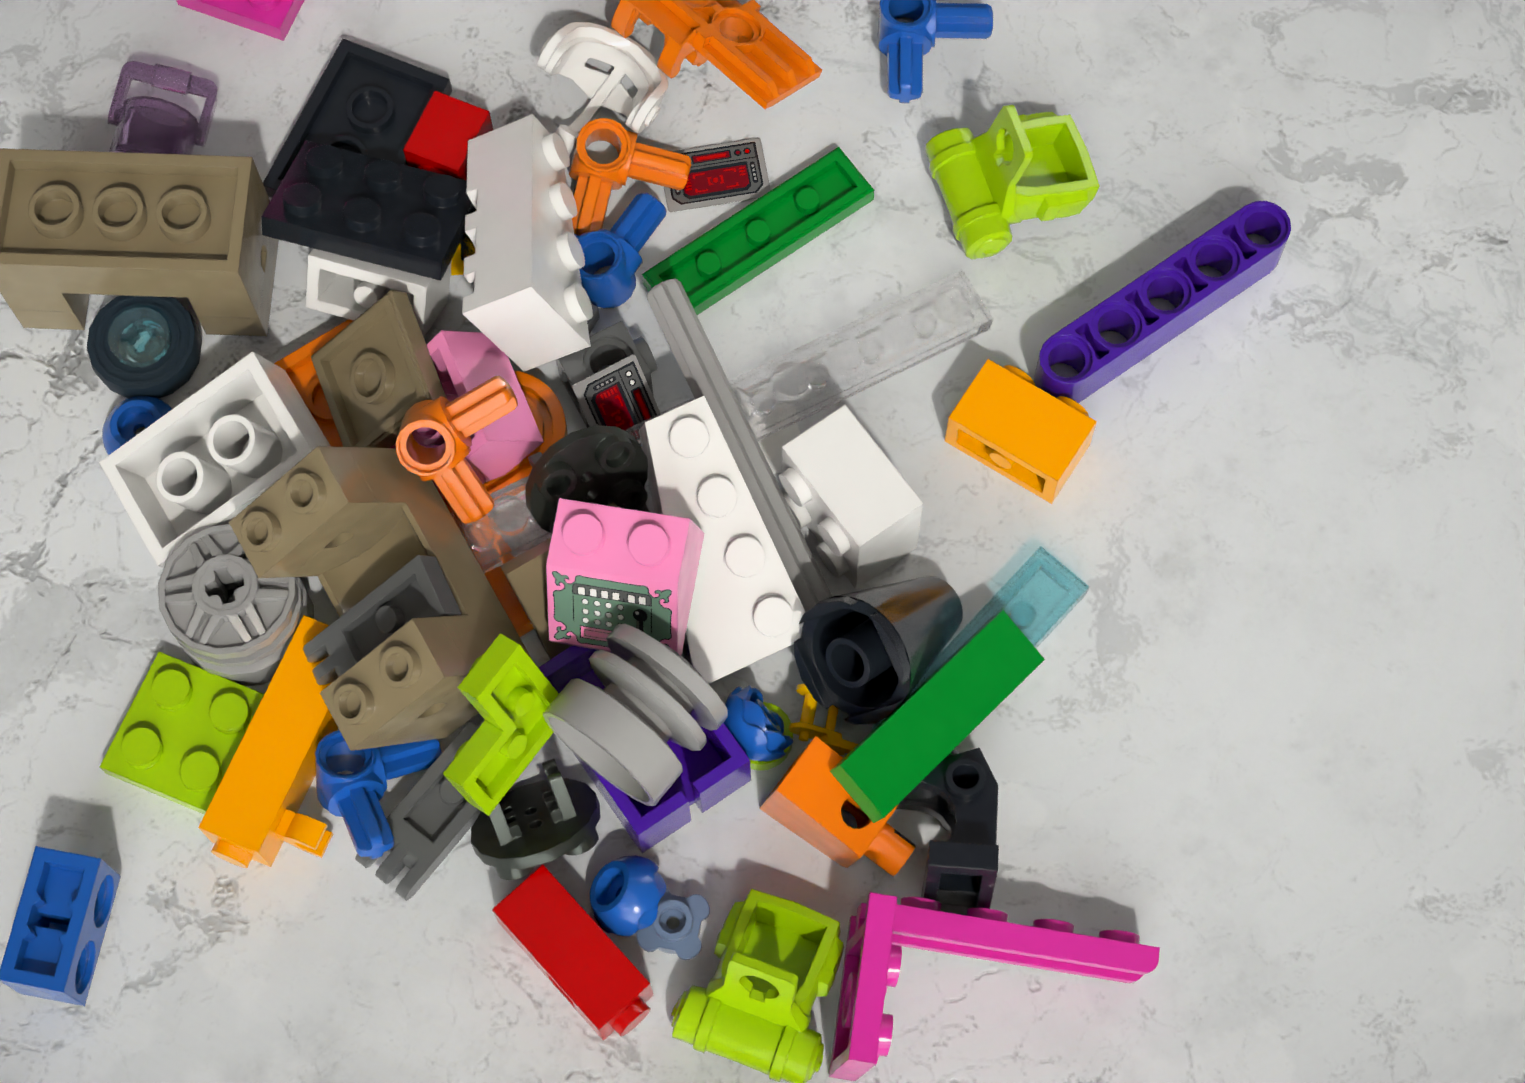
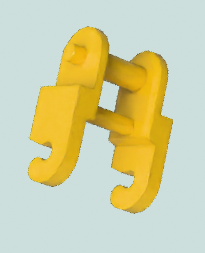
M798 684L796 692L804 696L800 722H794L789 725V731L799 735L800 741L807 742L808 739H813L816 736L839 755L849 753L858 744L843 740L842 734L835 731L838 708L834 705L829 707L825 728L813 725L817 701H815L805 684Z

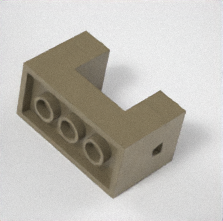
M0 148L1 295L23 328L85 330L90 294L182 297L189 299L205 333L208 335L267 337L279 239L262 235L261 216L270 200L253 158L244 156Z
M317 446L229 522L258 578L318 576L339 617L417 555L434 556L437 558L462 614L457 616L412 618L320 692L350 751L447 738L477 715L479 712L457 687L469 673L474 661L486 652L500 633L520 644L531 658L433 481H422L417 474L408 471L400 463L396 454V448Z

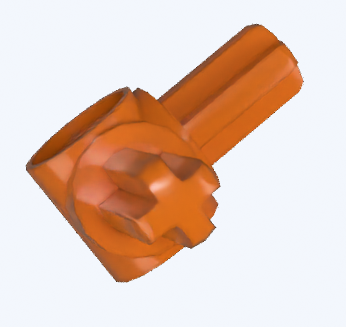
M598 118L589 121L581 128L577 137L569 176L576 180L573 196L577 205V216L572 218L574 234L580 236L585 232H594L603 228L611 191L621 189L622 185L625 186L627 177L675 190L684 189L691 168V158L684 154L637 143L638 133L627 131L620 123L612 119ZM598 140L607 141L617 149L619 157L611 163L599 164L587 155L586 147Z
M500 375L494 376L451 402L447 398L440 396L435 400H424L415 403L406 411L396 439V454L400 463L408 471L417 474L422 481L433 479L459 519L465 524L480 520L494 507L493 498L465 458L471 451L472 440L470 436L516 409L518 401L512 387ZM421 427H429L437 430L443 436L445 442L435 448H426L414 440L412 432Z

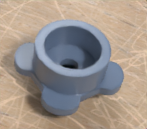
M666 888L665 894L658 903V914L655 922L647 928L638 930L636 933L639 946L647 952H654L659 949L668 954H677L682 960H690L696 957L702 948L699 939L701 922L708 918L710 914L707 900L699 894H693L688 898L672 895ZM676 917L680 921L676 929H670L667 926L669 918Z

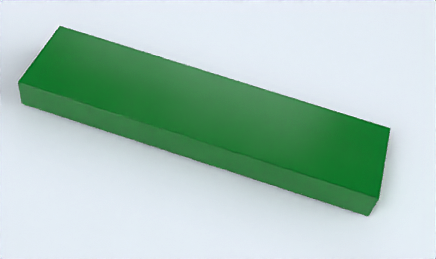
M837 147L642 274V283L650 291L654 286L666 280H679L696 315H699L873 201L875 190L840 147Z
M1004 610L1000 611L977 630L916 688L897 710L876 726L830 772L873 823L883 819L1045 660L1044 657Z

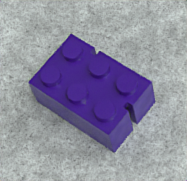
M571 646L538 667L558 693L564 689L571 679L576 678L597 686L602 690L605 688L590 666L589 658L597 651L596 649ZM724 723L717 730H708L701 727L706 735L707 743L700 751H692L670 740L667 741V744L681 762L683 772L655 806H647L631 798L609 783L573 753L642 854L691 821L689 806L696 803L700 811L704 813L751 781L750 759Z

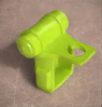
M1006 105L1002 107L987 132L974 137L969 128H952L932 137L925 147L930 162L929 170L932 178L937 181L953 222L955 238L961 243L966 257L971 260L991 257L1005 249L1012 242L1010 228L1012 224L1034 218H1039L1041 221H1049L1055 218L1080 214L1095 198L1100 187L1088 149L1070 114L1057 116L1053 112H1041L1030 115H1018L1014 105Z
M751 889L744 901L734 903L724 921L722 930L718 933L714 954L720 961L713 978L709 980L706 988L692 985L688 991L683 992L673 1007L671 1013L673 1017L671 1024L673 1027L672 1038L693 1045V1049L702 1053L707 1051L769 1075V1079L779 1083L781 1080L789 1083H807L812 1079L815 1072H819L823 1061L824 1044L822 1043V1034L809 1028L812 1017L811 1009L816 997L828 995L840 966L844 950V943L839 939L841 933L840 922L797 902Z

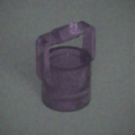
M137 61L127 62L121 69L108 114V124L116 126L109 152L192 155L194 144L205 147L218 101L216 84L209 79L193 76L190 71L158 63L153 66ZM135 80L151 84V87L183 95L192 94L206 98L199 123L197 118L188 110L160 98L135 96L126 99L131 81Z

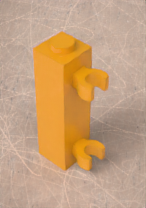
M303 615L198 827L214 843L211 853L242 868H248L251 860L271 867L284 841L307 853L322 858L333 836L332 832L326 830L327 824L298 813L316 775L315 752L318 743L326 735L338 730V726L320 694L331 683L318 685L312 672L323 660L310 663L307 661L303 651L304 645L329 625Z

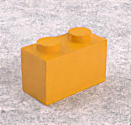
M987 359L948 417L945 442L1052 504L1090 446L1097 421L1090 418L1085 408L1076 401L1064 396L1055 398L1036 387L1031 377L1019 368L1011 365L1002 367Z

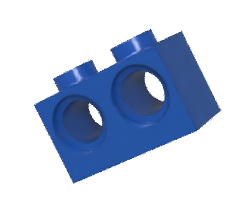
M36 846L0 967V982L19 994L85 1006L121 876L101 858Z

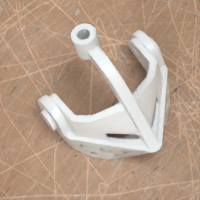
M589 22L569 23L559 29L553 36L551 35L544 43L537 62V66L551 76L561 74L572 79L591 99L572 124L569 126L560 124L556 130V133L564 141L569 155L576 145L581 128L589 121H592L602 107L625 115L627 117L625 125L640 134L657 117L661 109L659 105L669 84L667 75L657 67L658 61L644 47L629 37H622L613 29ZM590 58L613 65L614 69L610 74H606L587 67L586 63ZM625 75L631 79L638 89L634 98L621 83Z

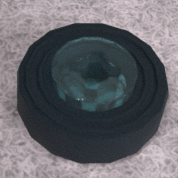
M120 295L100 309L90 325L87 352L94 372L111 391L126 398L135 396L161 398L173 394L190 380L200 361L202 340L193 316L177 299L173 297ZM142 336L143 342L136 349L133 345Z

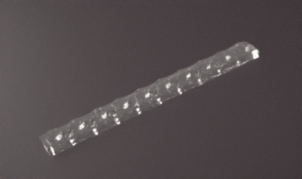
M962 269L729 380V383L757 441H760L990 330L994 318ZM693 397L624 431L633 435L642 448L639 430L645 422L695 400V398ZM529 476L491 493L490 495L494 500L493 509L476 522L465 524L459 519L455 511L451 512L454 521L484 573L503 565L552 537L551 533L540 528L526 507L525 485ZM647 478L644 488L650 494L651 491Z

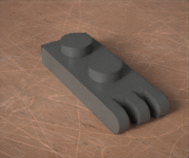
M417 555L305 644L303 651L307 661L310 663L323 660L312 672L318 685H326L334 682L412 618L457 616L462 613L437 558L434 556Z
M471 720L386 818L395 841L393 848L388 850L390 854L379 866L375 876L385 884H389L406 865L410 871L400 881L395 890L406 901L412 898L473 826L482 812L469 804L443 775V772L454 760L459 747L469 740L479 728ZM358 854L355 857V860L365 868H369L377 860H372L369 857H360Z

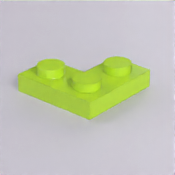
M501 633L486 652L474 661L469 673L457 687L485 720L473 736L459 747L454 760L443 772L446 779L469 804L488 816L553 734L552 729L545 722L543 712L559 694L521 645Z

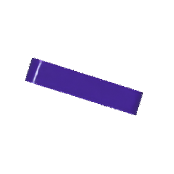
M1255 201L1245 205L1056 332L1044 342L1040 350L1034 375L1035 386L1055 398L1064 396L1080 403L1270 274L1277 267L1291 232V221L1286 211L1277 204L1268 201ZM1257 234L1263 236L1270 244L1260 245L1254 243L1247 235ZM1210 266L1216 268L1221 272L1222 276H1206L1198 267ZM1154 298L1168 300L1175 309L1164 311L1157 309L1149 300ZM1115 331L1124 336L1127 342L1113 344L1102 338L1100 333ZM1055 364H1067L1072 366L1078 372V375L1064 378L1054 373L1050 367Z

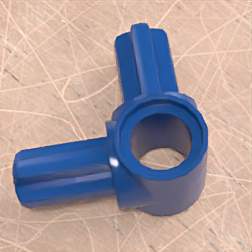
M880 0L878 46L880 51L887 56V93L889 97L899 100V103L904 104L921 97L923 93V56L930 51L931 47H935V38L987 39L991 37L993 31L992 7L989 4L936 3V0ZM906 17L913 19L914 22L903 23L895 19Z
M646 192L636 195L610 231L599 229L594 232H585L580 236L574 234L582 247L585 257V266L579 269L582 287L585 289L593 305L603 309L615 308L624 304L632 296L636 288L635 272L643 263L639 251L665 218L667 212L665 206L651 194ZM611 266L606 272L594 275L600 268Z
M340 730L326 735L318 743L315 752L317 799L322 807L331 814L343 817L355 850L360 857H369L372 860L377 859L394 846V836L379 802L387 790V780L430 768L441 755L440 743L438 739L350 751ZM350 771V772H354V773H352V774H339L338 772Z

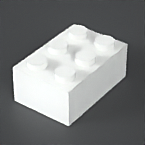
M252 351L108 455L99 464L157 566L164 568L168 557L186 538L210 526L228 525L234 517L317 446H330L286 371Z

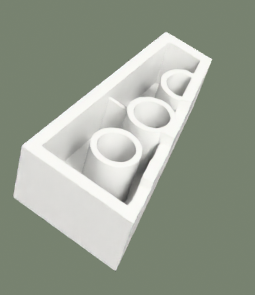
M533 114L468 140L466 193L477 211L465 215V233L473 242L475 254L464 258V277L469 283L474 282V293L463 297L462 314L524 372L590 347L587 320L593 317L592 305L585 289L582 287L579 270L585 266V257L573 230L572 218L577 216V205L567 185L565 168L570 166L569 153L559 134L556 132L550 134Z
M705 396L645 422L639 430L642 450L648 458V481L655 513L689 518L705 533L683 653L684 659L710 684L794 644V641L801 638L804 622L800 624L799 622L805 610Z

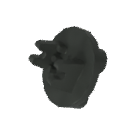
M597 424L571 432L551 445L544 454L538 452L528 457L532 470L525 485L526 507L540 528L551 534L553 532L559 498L606 506L614 502L619 508L638 511L645 506L648 499V493L644 488L648 478V458L635 437L616 426H599Z
M554 758L542 763L547 779L520 786L506 793L489 816L481 812L471 827V844L475 854L484 864L495 867L497 875L501 879L516 880L528 875L535 866L551 862L565 854H583L593 848L599 840L596 826L601 815L600 803L596 793L584 782L562 778Z

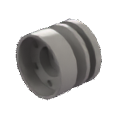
M230 524L210 526L186 538L168 557L158 582L159 610L170 632L184 648L192 662L208 673L221 676L243 686L263 685L270 682L303 615L314 619V605L300 577L258 578ZM238 588L234 592L235 601L225 604L228 602V591Z
M620 624L606 638L612 653L605 650H597L589 658L591 668L605 688L602 690L578 678L571 679L543 712L545 722L555 735L590 768L631 798L647 806H655L683 772L681 762L671 750L667 741L670 740L692 751H700L707 743L706 735L701 727L708 730H717L728 717V710L719 695L680 654L641 630L627 624Z

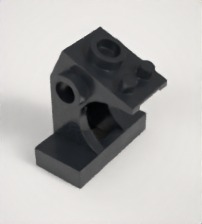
M980 748L962 753L958 750H953L899 803L896 809L915 810L931 814L950 833V838L947 841H929L921 897L940 902L942 912L967 916V910L970 908L990 909L998 873L999 845H996L998 783ZM949 808H952L954 815L950 813Z

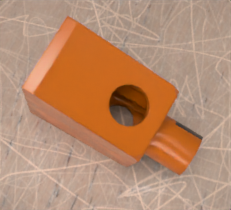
M815 736L796 757L759 809L839 865L848 868L865 855L894 877L917 846L886 823L898 805L886 817L873 823L830 772L843 757ZM841 810L849 812L855 818L856 828L848 826L843 821Z

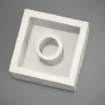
M846 405L782 446V473L779 474L782 493L799 528L802 529L807 526L820 544L816 546L817 552L824 565L836 578L844 574L853 587L858 589L917 548L923 502Z

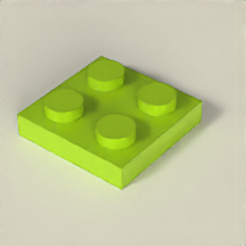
M158 652L100 768L105 774L205 815L264 694Z

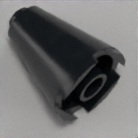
M925 576L837 595L820 601L803 614L799 624L804 622L801 638L794 641V657L802 681L815 701L822 707L827 709L834 705L842 712L850 715L844 719L845 721L855 725L876 724L897 710L903 701L908 698L958 630L963 618L960 598L956 591L944 580L934 576Z

